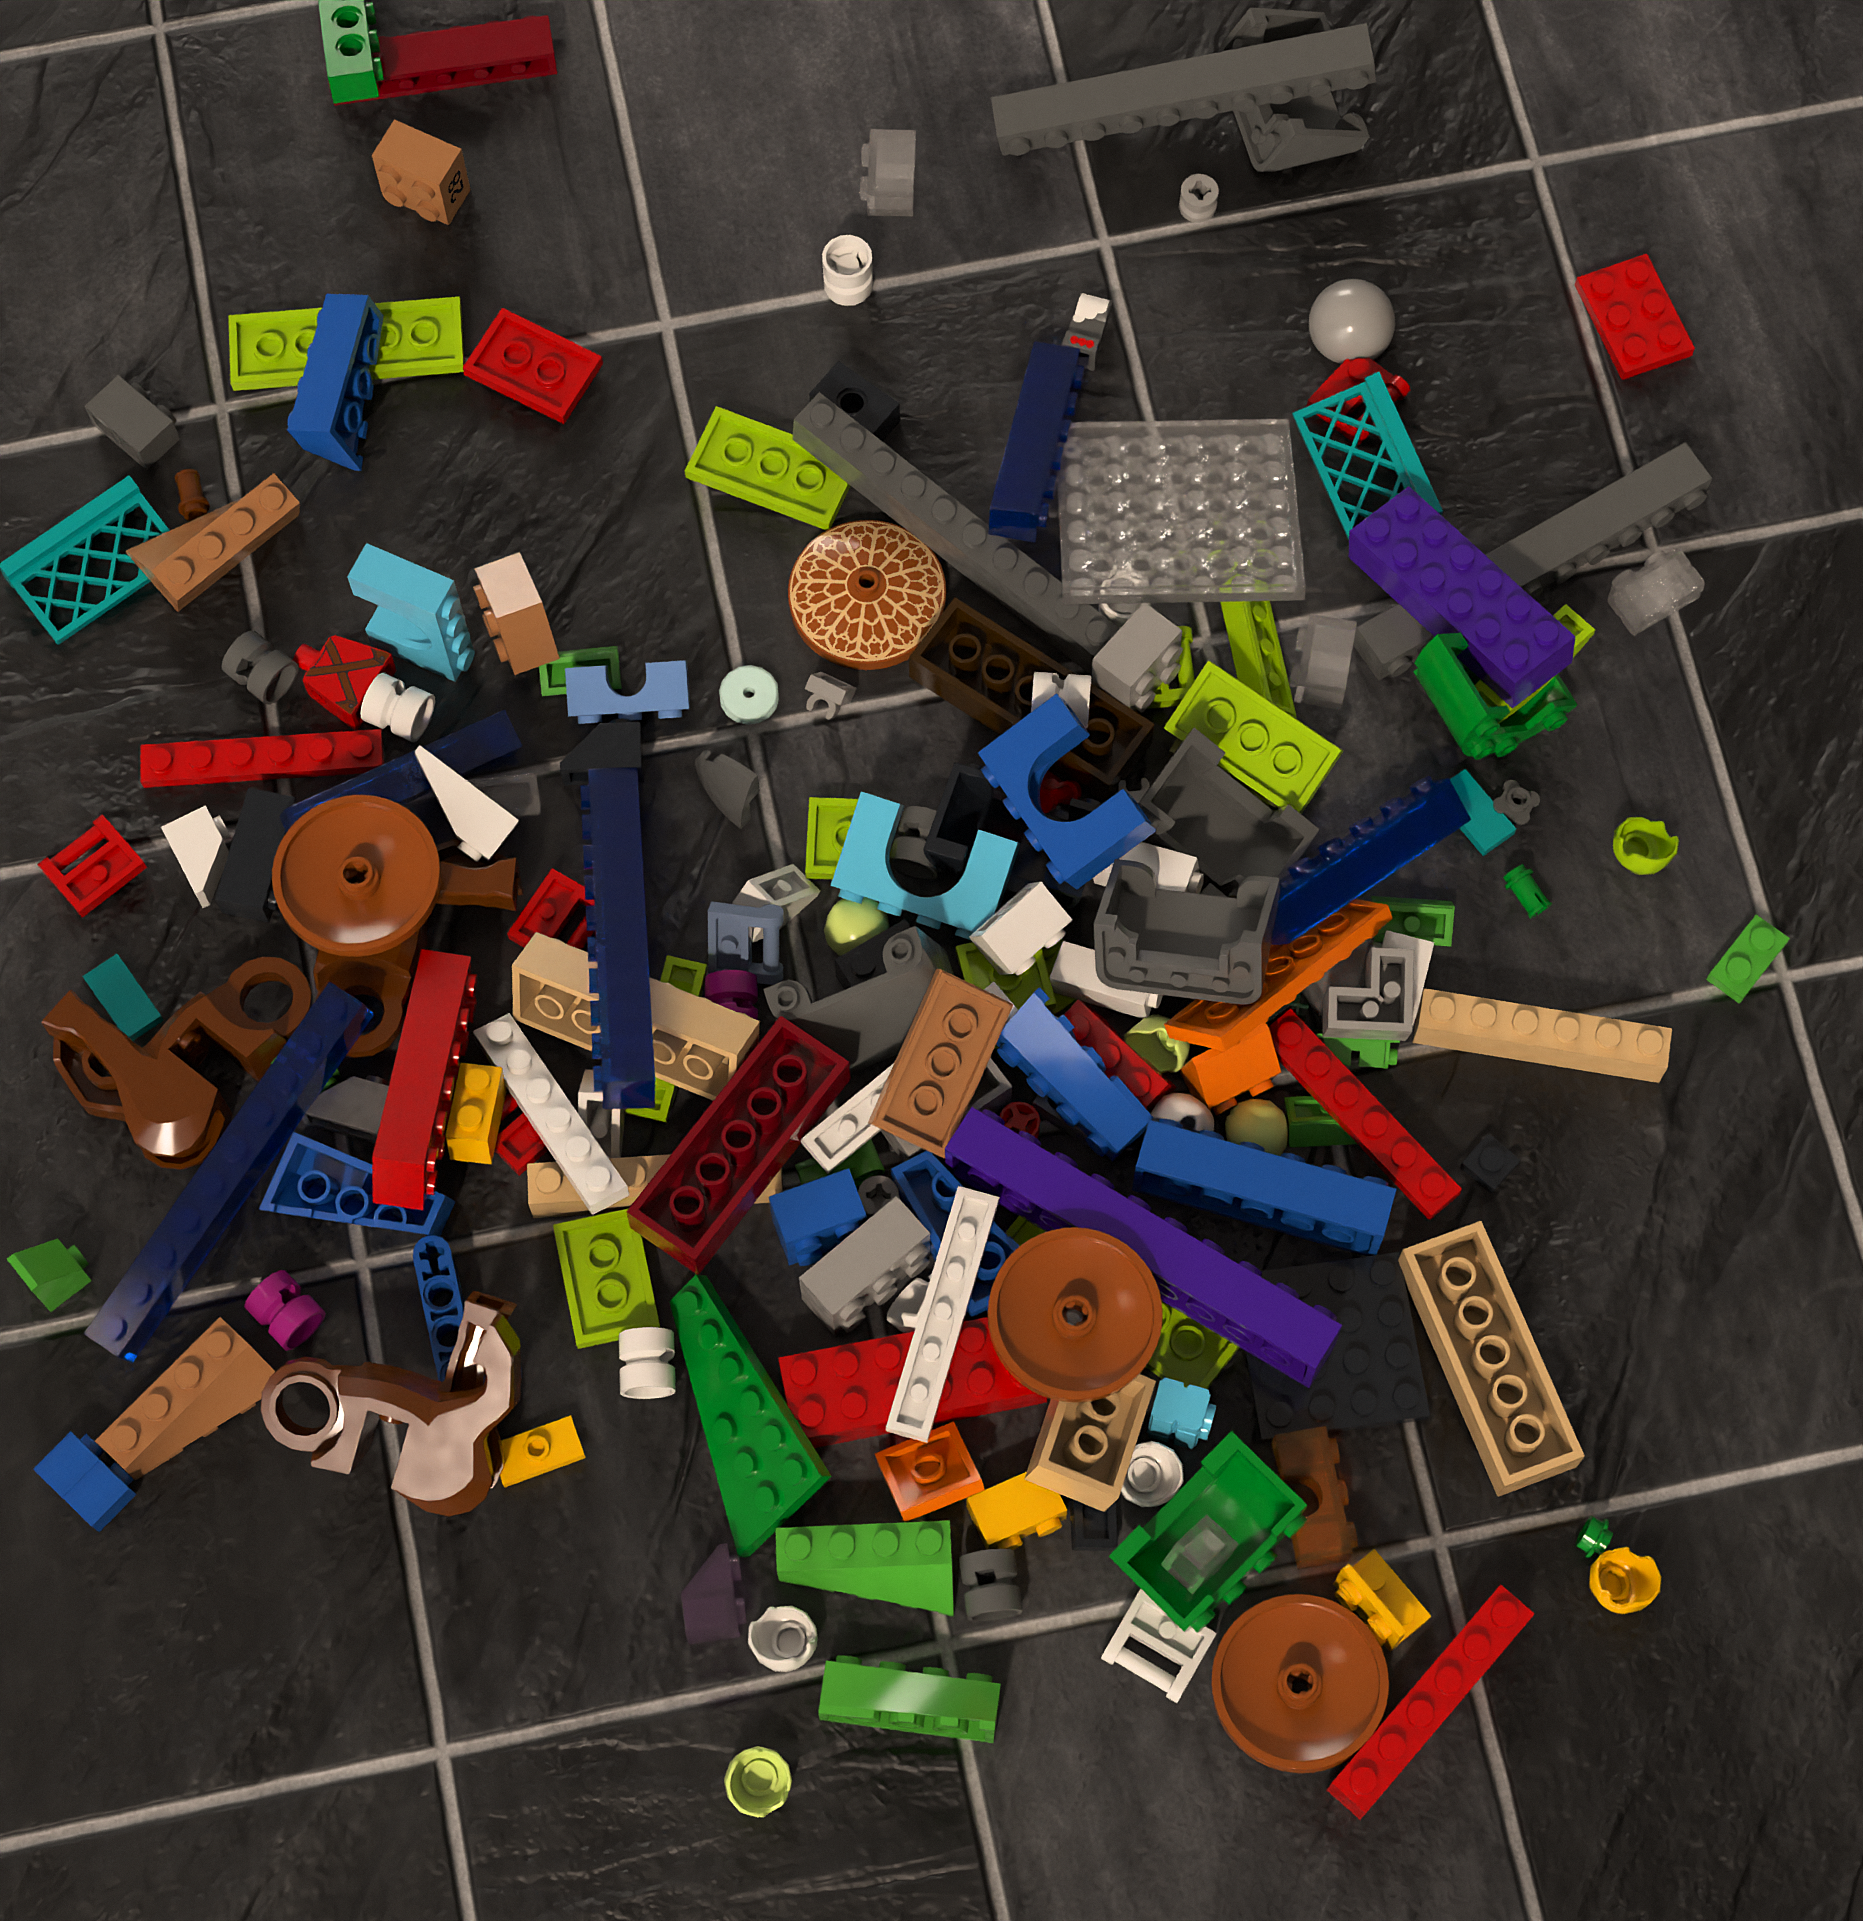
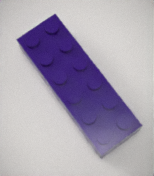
M1409 486L1349 531V558L1434 637L1437 634L1461 632L1469 646L1457 658L1512 709L1572 663L1575 636Z

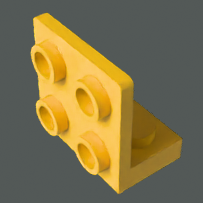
M1375 1549L1353 1567L1349 1563L1344 1566L1333 1584L1338 1589L1334 1594L1341 1605L1351 1612L1355 1610L1374 1634L1380 1647L1384 1644L1390 1652L1431 1618L1428 1611Z

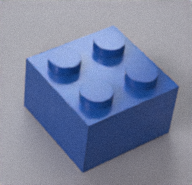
M849 1168L769 1196L772 1221L789 1266L795 1263H799V1266H807L823 1258V1253L834 1249L867 1221L865 1209Z

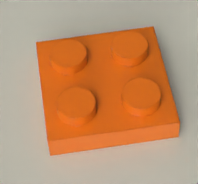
M954 1421L931 1430L928 1443L911 1438L875 1453L879 1468L904 1522L911 1521L985 1490L982 1479Z

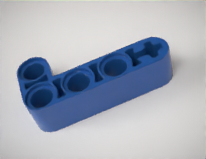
M428 1235L416 1243L413 1249V1261L438 1380L444 1381L454 1346H442L441 1339L447 1332L459 1331L465 1302L456 1260L448 1242L442 1237ZM433 1253L439 1254L438 1265L442 1275L435 1276L429 1263ZM442 1291L453 1293V1298L448 1305L438 1307L432 1304L437 1293Z

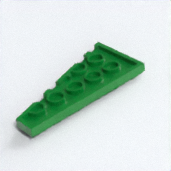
M696 1274L669 1303L738 1557H750L776 1531V1528H779L832 1476L708 1277Z

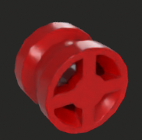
M1018 1101L1004 1107L1000 1117L1005 1121V1127L1019 1132L1025 1131L1038 1139L1040 1117L1032 1105Z

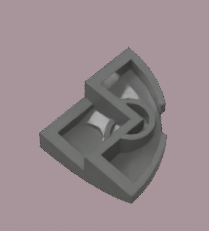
M709 750L703 751L695 759L698 777L707 794L719 810L737 827L742 829L751 819L750 801L760 791L758 775L724 754L717 756L713 761H708L706 759L712 752Z

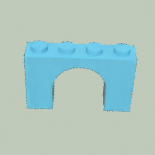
M366 543L347 578L353 595L378 605L365 628L370 645L456 682L461 671H467L470 667L475 650L472 646L454 580Z
M861 791L830 885L840 889L838 897L862 904L863 898L867 897L879 901L878 910L899 917L902 910L918 914L917 923L939 929L941 922L957 927L955 935L970 940L969 936L1000 909L1020 843L978 830L965 872L960 881L951 890L942 895L919 897L911 894L898 883L890 866V849L904 805Z

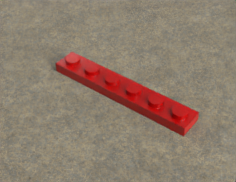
M382 729L141 745L140 782L143 788L385 772L384 735Z
M1291 1008L1268 1027L1279 1062L1429 1221L1460 1195L1462 1188Z

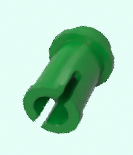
M1524 864L1507 873L1503 879L1507 883L1505 889L1513 891L1531 919L1536 916V913L1539 915L1548 909L1552 903L1546 898L1531 876L1534 873L1533 870H1527Z

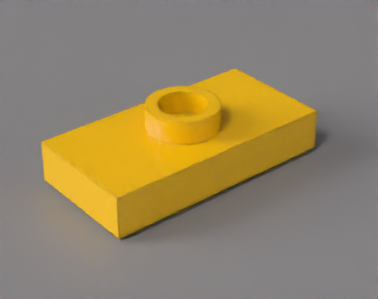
M571 1415L502 1440L505 1464L500 1477L503 1486L508 1487L585 1459L586 1457Z

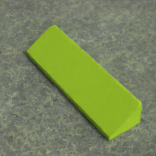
M1235 576L1219 590V598L1237 678L1297 718L1267 587L1265 584Z

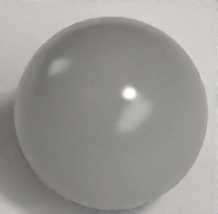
M1361 279L1340 280L1326 287L1315 299L1309 314V332L1315 347L1326 358L1342 364L1346 359L1367 357L1372 360L1376 359L1389 346L1395 331V313L1389 298L1379 287Z

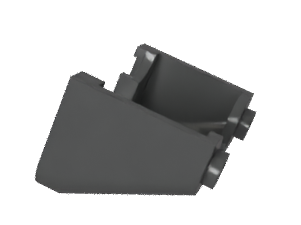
M1249 8L1222 42L1218 52L1329 31L1330 27L1324 12ZM1331 91L1320 97L1304 96L1291 99L1284 104L1269 103L1254 106L1252 109L1243 112L1233 110L1251 163L1257 171L1275 172L1358 151L1370 138L1367 127L1360 115L1346 114L1340 118Z
M1115 859L1094 921L1095 967L1098 979L1106 986L1119 990L1241 1005L1256 1002L1260 998L1265 981L1280 895V878L1249 876L1241 881L1237 898L1157 889L1156 876L1150 867L1136 861Z
M914 926L895 934L884 945L882 954L887 973L816 1002H812L807 988L798 981H782L763 990L769 1008L776 1020L783 1016L849 1061L851 1074L898 1055L936 969H942L952 975L954 973L946 950Z

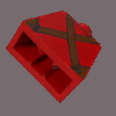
M336 635L329 637L321 651L305 643L297 649L293 658L299 668L307 671L302 681L308 695L356 731L364 722L360 715L361 706L374 678L380 673L393 677L397 671L392 655L387 651Z

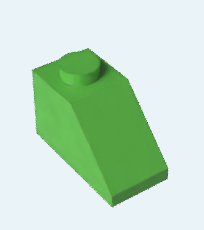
M58 1238L14 1253L7 1258L19 1276L50 1312L92 1281L83 1270L89 1265L88 1261L75 1245L66 1249Z

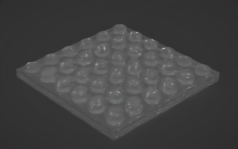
M1289 419L1055 423L1063 604L1305 600L1306 585Z

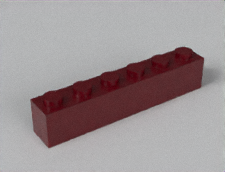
M530 15L522 19L489 21L485 24L465 27L452 26L448 29L430 32L416 31L408 35L394 37L379 36L380 52L374 53V58H381L384 80L377 81L379 97L336 103L334 105L556 75L558 73L549 16Z

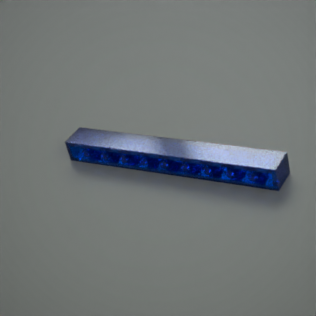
M637 768L588 769V785L580 786L581 810H589V815H582V839H590V845H583L584 869H592V875H584L585 900H593V906H586V931H595V937H587L588 962H596V968H589V994H597L598 1000L590 1001L591 1026H599V1033L591 1034L592 1059H600L601 1066H593L594 1092H602L603 1109L655 1108V1066Z
M329 981L84 1333L86 1336L115 1356L130 1363L134 1362L374 1016V1013L362 1002Z

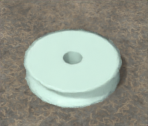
M741 666L732 670L722 680L719 689L721 707L726 715L735 722L746 725L757 724L768 719L776 710L779 701L778 685L772 674L757 666ZM747 692L754 693V696L751 698H746L744 695Z

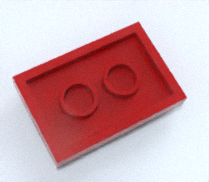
M1647 253L1577 277L1575 287L1621 380L1693 355L1695 347Z
M501 308L463 366V372L465 376L565 424L602 367L603 360L602 356Z

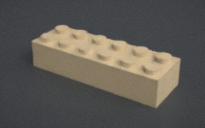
M538 932L534 934L512 964L514 1020L713 1101L759 1043L760 1021L744 1013L715 1004L707 998L695 996L669 983L660 982L640 974L632 968H625L605 960L594 953L585 952L565 944L559 939L550 938Z
M1482 1221L1403 1249L1398 1262L1403 1271L1405 1283L1497 1497L1576 1468L1585 1455Z

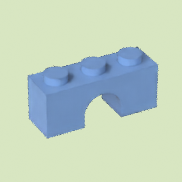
M687 660L645 663V685L640 692L633 696H623L613 690L609 683L608 666L565 668L568 716H578V724L602 722V714L618 713V719L642 720V712L658 711V719L682 717V709H690Z

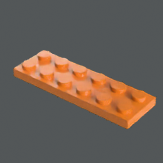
M1333 894L1328 895L1272 939L1264 985L1260 998L1256 1002L1241 1005L1195 999L1164 1024L1168 1037L1225 1052L1235 1048L1242 1038L1255 1028L1264 1025L1269 1017L1281 1007L1293 1002L1297 995L1311 983L1322 979L1325 972L1339 961L1348 958L1352 951L1360 944L1376 936L1379 929L1393 919L1389 906L1387 904Z

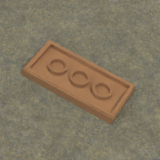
M936 969L868 1124L941 1158H945V1147L964 1118L1014 1004L942 969Z

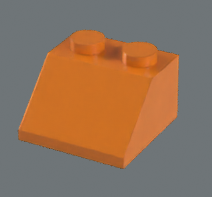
M1265 1023L1242 1038L1235 1048L1226 1052L1211 1048L1189 1060L1179 1072L1191 1095L1205 1104L1209 1110L1213 1109L1215 1115L1218 1116L1238 1105L1236 1097L1248 1091L1252 1097H1255L1274 1087L1271 1079L1279 1075L1281 1069L1270 1030Z

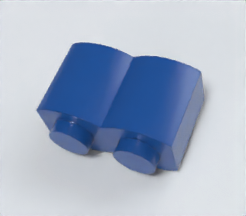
M70 1431L33 1470L87 1523L100 1532L136 1496V1493L128 1486L134 1479L116 1462L109 1468L99 1458L104 1450L87 1434L79 1439Z

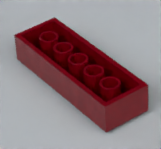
M780 1016L626 1211L630 1228L699 1275L801 1144V1139L811 1131L849 1082V1061L783 1016Z

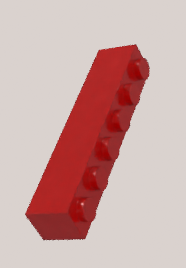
M1500 1585L1340 1772L1327 1791L1361 1820L1535 1613Z

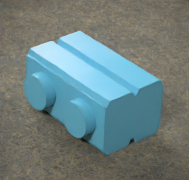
M1164 1377L1159 1383L1147 1429L1149 1438L1168 1442L1172 1439L1174 1445L1193 1449L1197 1446L1199 1438L1207 1440L1216 1410V1405L1208 1403L1210 1399L1209 1390L1190 1384L1185 1388L1183 1382Z

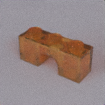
M1326 1426L1275 1435L1272 1448L1278 1477L1287 1485L1300 1483L1310 1487L1315 1492L1319 1502L1318 1510L1306 1517L1308 1521L1291 1538L1297 1569L1349 1561L1353 1554L1352 1548L1358 1547V1541L1353 1521L1346 1522L1343 1506L1349 1504L1344 1479L1337 1480L1334 1464L1340 1463V1456L1335 1437L1328 1438Z

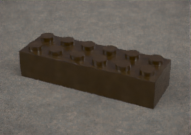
M957 598L953 599L909 656L910 678L999 735H1002L1031 713L1034 672L1057 673L1060 680H1065L1068 674H1075ZM1091 684L1088 728H1086L1090 736L1058 759L1050 768L1069 780L1078 782L1083 789L1106 802L1118 790L1119 782L1127 778L1152 744L1154 723Z

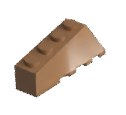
M273 473L243 498L128 549L126 554L176 611L179 612L299 516L300 502Z
M219 1317L95 1441L134 1480H137L182 1452L183 1448L201 1436L206 1437L219 1429L217 1426L238 1413L243 1414L256 1406V1402L261 1400L262 1391L269 1377L275 1371L234 1329Z

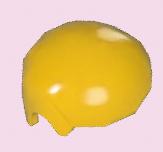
M1629 1547L1615 1548L1614 1550L1602 1552L1590 1567V1589L1599 1603L1612 1612L1627 1614L1640 1611L1651 1604L1660 1593L1662 1576L1651 1556H1638L1632 1553Z

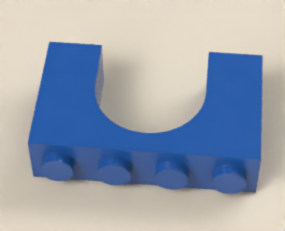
M1056 693L979 751L978 754L986 764L981 768L986 779L994 788L1000 785L1007 795L1002 800L1007 810L1016 820L1022 817L1029 827L1024 832L1029 842L1038 852L1044 849L1051 861L1046 864L1050 873L1059 884L1066 881L1077 890L1114 863L1115 859L1121 858L1157 830L1137 801L1124 789L1081 819L1071 822H1058L1047 818L1040 801V788L1046 772L1058 759L1090 736L1070 705Z

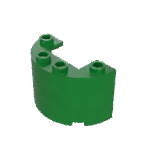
M1461 632L1437 634L1424 647L1415 661L1418 669L1413 672L1462 752L1466 756L1474 757L1475 760L1482 759L1493 753L1497 757H1503L1515 750L1518 743L1536 735L1542 730L1546 729L1549 732L1559 728L1568 720L1566 714L1578 705L1559 674H1557L1526 704L1499 723L1510 713L1507 705L1488 707L1474 686L1481 679L1457 658L1469 646Z
M1232 1431L1201 1461L1202 1468L1143 1528L1138 1525L1109 1555L1184 1632L1192 1628L1196 1633H1199L1214 1618L1216 1614L1212 1610L1223 1600L1228 1605H1231L1247 1588L1242 1581L1254 1569L1261 1574L1277 1558L1278 1555L1273 1551L1275 1546L1285 1535L1289 1539L1292 1538L1308 1521L1302 1515L1307 1508V1504Z

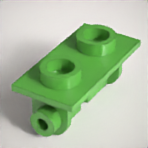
M1314 1029V1034L1318 1038H1322V1042L1345 1066L1351 1065L1352 1051H1359L1358 1066L1388 1069V1065L1397 1064V1049H1391L1390 1043H1400V1041L1322 1037L1323 1029Z

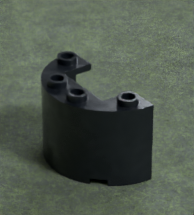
M954 762L923 848L928 861L939 872H945L947 868L955 873V883H958L965 872L977 832L982 830L1020 843L1001 903L1006 904L1027 884L1042 882L1064 910L1076 906L1081 899L1085 884L1077 890L1066 881L1059 884L1046 866L1051 860L1044 849L1038 852L1025 836L1024 832L1029 827L1022 817L1016 820L1002 802L1007 797L1005 792L993 790V786L981 771L982 766L974 763L962 765ZM1071 798L1069 812H1065L1064 808L1057 805L1053 811L1045 815L1054 821L1071 822L1087 816L1102 805V803L1090 798L1082 800Z

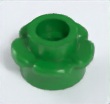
M1590 1516L1583 1525L1576 1539L1575 1546L1585 1551V1557H1591L1594 1552L1600 1555L1609 1545L1613 1532L1607 1529L1609 1526L1607 1519L1601 1521Z

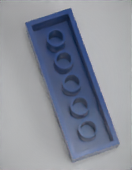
M1149 1119L1135 1168L1133 1191L1359 1255H1377L1384 1238L1396 1193V1188L1389 1187L1385 1180L1372 1176H1365L1363 1179L1346 1175V1170L1338 1166L1323 1165L1321 1168L1307 1164L1304 1158L1295 1154L1283 1153L1281 1156L1264 1152L1265 1149L1256 1143L1241 1142L1239 1145L1225 1141L1222 1135L1213 1131L1201 1130L1199 1133L1183 1129V1125L1174 1120L1159 1119L1157 1122Z

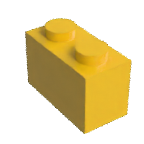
M469 1063L460 1064L445 1136L450 1160L492 1165L506 1096L502 1067Z
M1026 1472L968 1497L966 1507L986 1550H1014L1023 1544L1021 1539L1037 1532L1038 1536L1042 1537L1062 1527L1061 1521L1066 1519L1067 1508L1061 1495L1024 1480Z

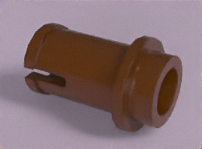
M195 469L179 471L174 477L181 500L178 505L179 513L187 521H192L207 514L210 504L203 495L200 473Z

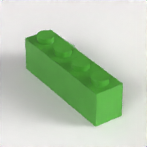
M950 1520L776 1528V1562L779 1581L830 1592H843L869 1600L877 1599L914 1609L921 1608L936 1611L938 1614L954 1617Z
M842 1655L836 1656V1662L826 1661L818 1712L820 1720L994 1743L1001 1684L992 1683V1676L980 1673H967L966 1679L949 1677L948 1670L934 1667H924L923 1673L905 1671L906 1665L889 1661H881L879 1668L863 1666L862 1659Z

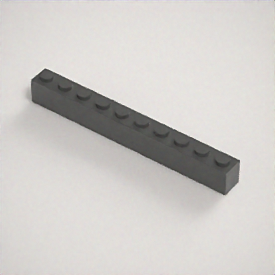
M1367 23L995 96L991 97L1001 154L1002 156L1009 154L1018 156L1034 149L1044 147L1059 148L1067 143L1080 140L1095 141L1106 135L1121 132L1131 134L1151 126H1172L1179 121L1192 118L1208 119L1218 113L1233 110L1243 112L1252 109L1254 106L1269 103L1284 104L1291 99L1304 96L1320 97L1328 94L1330 91L1345 88L1360 89L1367 84L1376 83L1375 64Z
M820 392L794 418L793 440L1092 676L1093 658L1120 629Z
M1685 442L1487 553L1486 556L1535 599L1543 592L1544 587L1554 581L1558 584L1567 581L1576 573L1577 568L1586 563L1590 565L1597 564L1616 546L1621 544L1623 547H1626L1635 542L1646 529L1652 526L1660 528L1667 524L1674 517L1675 513L1686 507L1687 510H1692L1699 506L1707 498L1706 493L1712 477ZM1397 604L1357 626L1352 644L1379 681L1388 675L1396 677L1408 670L1412 662L1416 660L1420 652L1434 636L1401 605Z

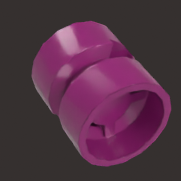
M722 970L708 974L704 978L705 998L715 1004L744 1013L758 1020V1009L752 1006L758 1001V982L755 974L742 970Z
M279 1270L264 1279L251 1292L245 1301L244 1307L261 1326L270 1325L268 1333L287 1351L296 1348L306 1341L321 1325L326 1313L310 1295L301 1296V1286L285 1270Z

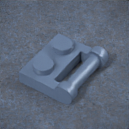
M711 901L708 909V974L722 970H742L755 974L757 982L760 984L774 985L783 980V965L779 962V927L783 924V909L774 904L764 905L759 908ZM752 927L763 928V962L761 964L752 963Z

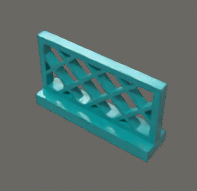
M1380 372L1365 377V382L1292 413L1293 419L1348 540L1349 531L1354 528L1358 515L1367 518L1372 514V512L1361 509L1369 490L1390 497V501L1399 494L1400 485H1402L1403 490L1409 486L1442 516L1443 510ZM1361 395L1366 406V411L1361 421L1340 414L1346 401ZM1334 406H1337V409H1336L1335 412H1334V411H1331V410H1328V409H1330V408H1332V407H1334ZM1321 414L1332 418L1326 436L1323 437L1309 432L1304 419ZM1369 415L1374 426L1366 424ZM1337 421L1358 428L1351 447L1330 439ZM1363 430L1380 437L1382 445L1377 456L1356 449ZM1314 441L1322 444L1319 452ZM1327 446L1348 453L1341 472L1324 465L1322 457ZM1385 450L1390 461L1382 458ZM1353 455L1374 463L1367 481L1346 474ZM1379 465L1395 470L1398 479L1393 491L1372 484ZM1330 476L1338 478L1335 487ZM1342 481L1364 488L1357 506L1340 500L1338 491ZM1345 510L1354 513L1351 521L1349 520Z
M129 475L0 563V570L10 586L16 590L52 639L59 645L151 582L140 568L138 577L131 582L115 580L118 561L135 564L128 555L119 554L122 535L144 538V542L170 530L141 494L139 487ZM140 506L148 517L146 530L124 528L125 516ZM118 521L117 527L111 526L112 524ZM153 524L160 533L151 532ZM101 532L116 534L113 553L91 550L93 537ZM84 543H86L85 549L79 548ZM68 554L84 556L81 574L60 573L61 559ZM90 557L112 560L108 579L87 576ZM53 565L52 571H46V569ZM35 577L51 579L48 598L31 596L23 585ZM57 580L79 583L76 602L54 599ZM85 584L106 586L105 599L97 605L82 603ZM113 588H120L112 594ZM38 604L46 605L45 614ZM52 606L74 609L72 622L58 631L50 621ZM80 610L87 611L80 616Z

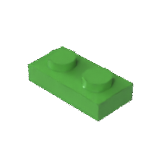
M1756 914L1710 972L1706 980L1740 1004L1790 938Z

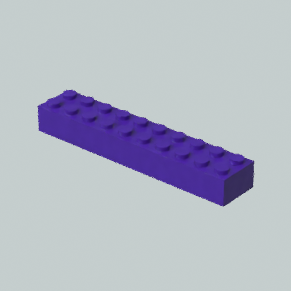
M973 1107L970 1108L945 1147L946 1169L957 1180L976 1191L999 1197V1204L1023 1217L1026 1221L1043 1229L1045 1232L1060 1228H1088L1119 1239L1133 1249L1146 1263L1157 1283L1161 1301L1307 1388L1311 1387L1335 1347L1342 1327L1340 1323L1336 1322L1337 1317L1334 1313L1320 1305H1315L1314 1307L1307 1305L1299 1300L1300 1295L1294 1289L1283 1283H1277L1275 1286L1261 1277L1262 1272L1246 1261H1240L1238 1264L1224 1256L1225 1251L1213 1241L1203 1239L1201 1242L1187 1234L1188 1229L1179 1221L1171 1217H1166L1163 1220L1150 1212L1151 1207L1140 1198L1129 1195L1126 1198L1113 1190L1114 1185L1106 1178L1098 1174H1092L1090 1177L1078 1170V1165L1073 1159L1060 1152H1056L1055 1155L1040 1147L1041 1142L1033 1135L1025 1131H1020L1017 1134L1005 1127V1121L994 1112L987 1109L980 1112Z

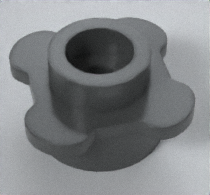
M1508 780L1503 785L1504 792L1501 797H1497L1494 800L1493 808L1497 813H1503L1511 823L1526 824L1530 820L1529 813L1532 808L1539 805L1540 797L1537 792L1527 791L1520 787L1517 781ZM1513 800H1518L1520 804H1515Z

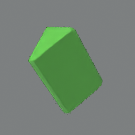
M618 646L558 652L560 659L539 666L542 696L567 694L565 668L608 666V678L613 689L622 688Z
M1371 896V902L1387 904L1389 906L1393 919L1379 929L1378 934L1370 938L1369 941L1383 942L1386 930L1435 942L1434 945L1451 946L1455 910L1452 901Z
M1313 1096L1284 1097L1285 1116L1288 1124V1144L1290 1147L1357 1144Z

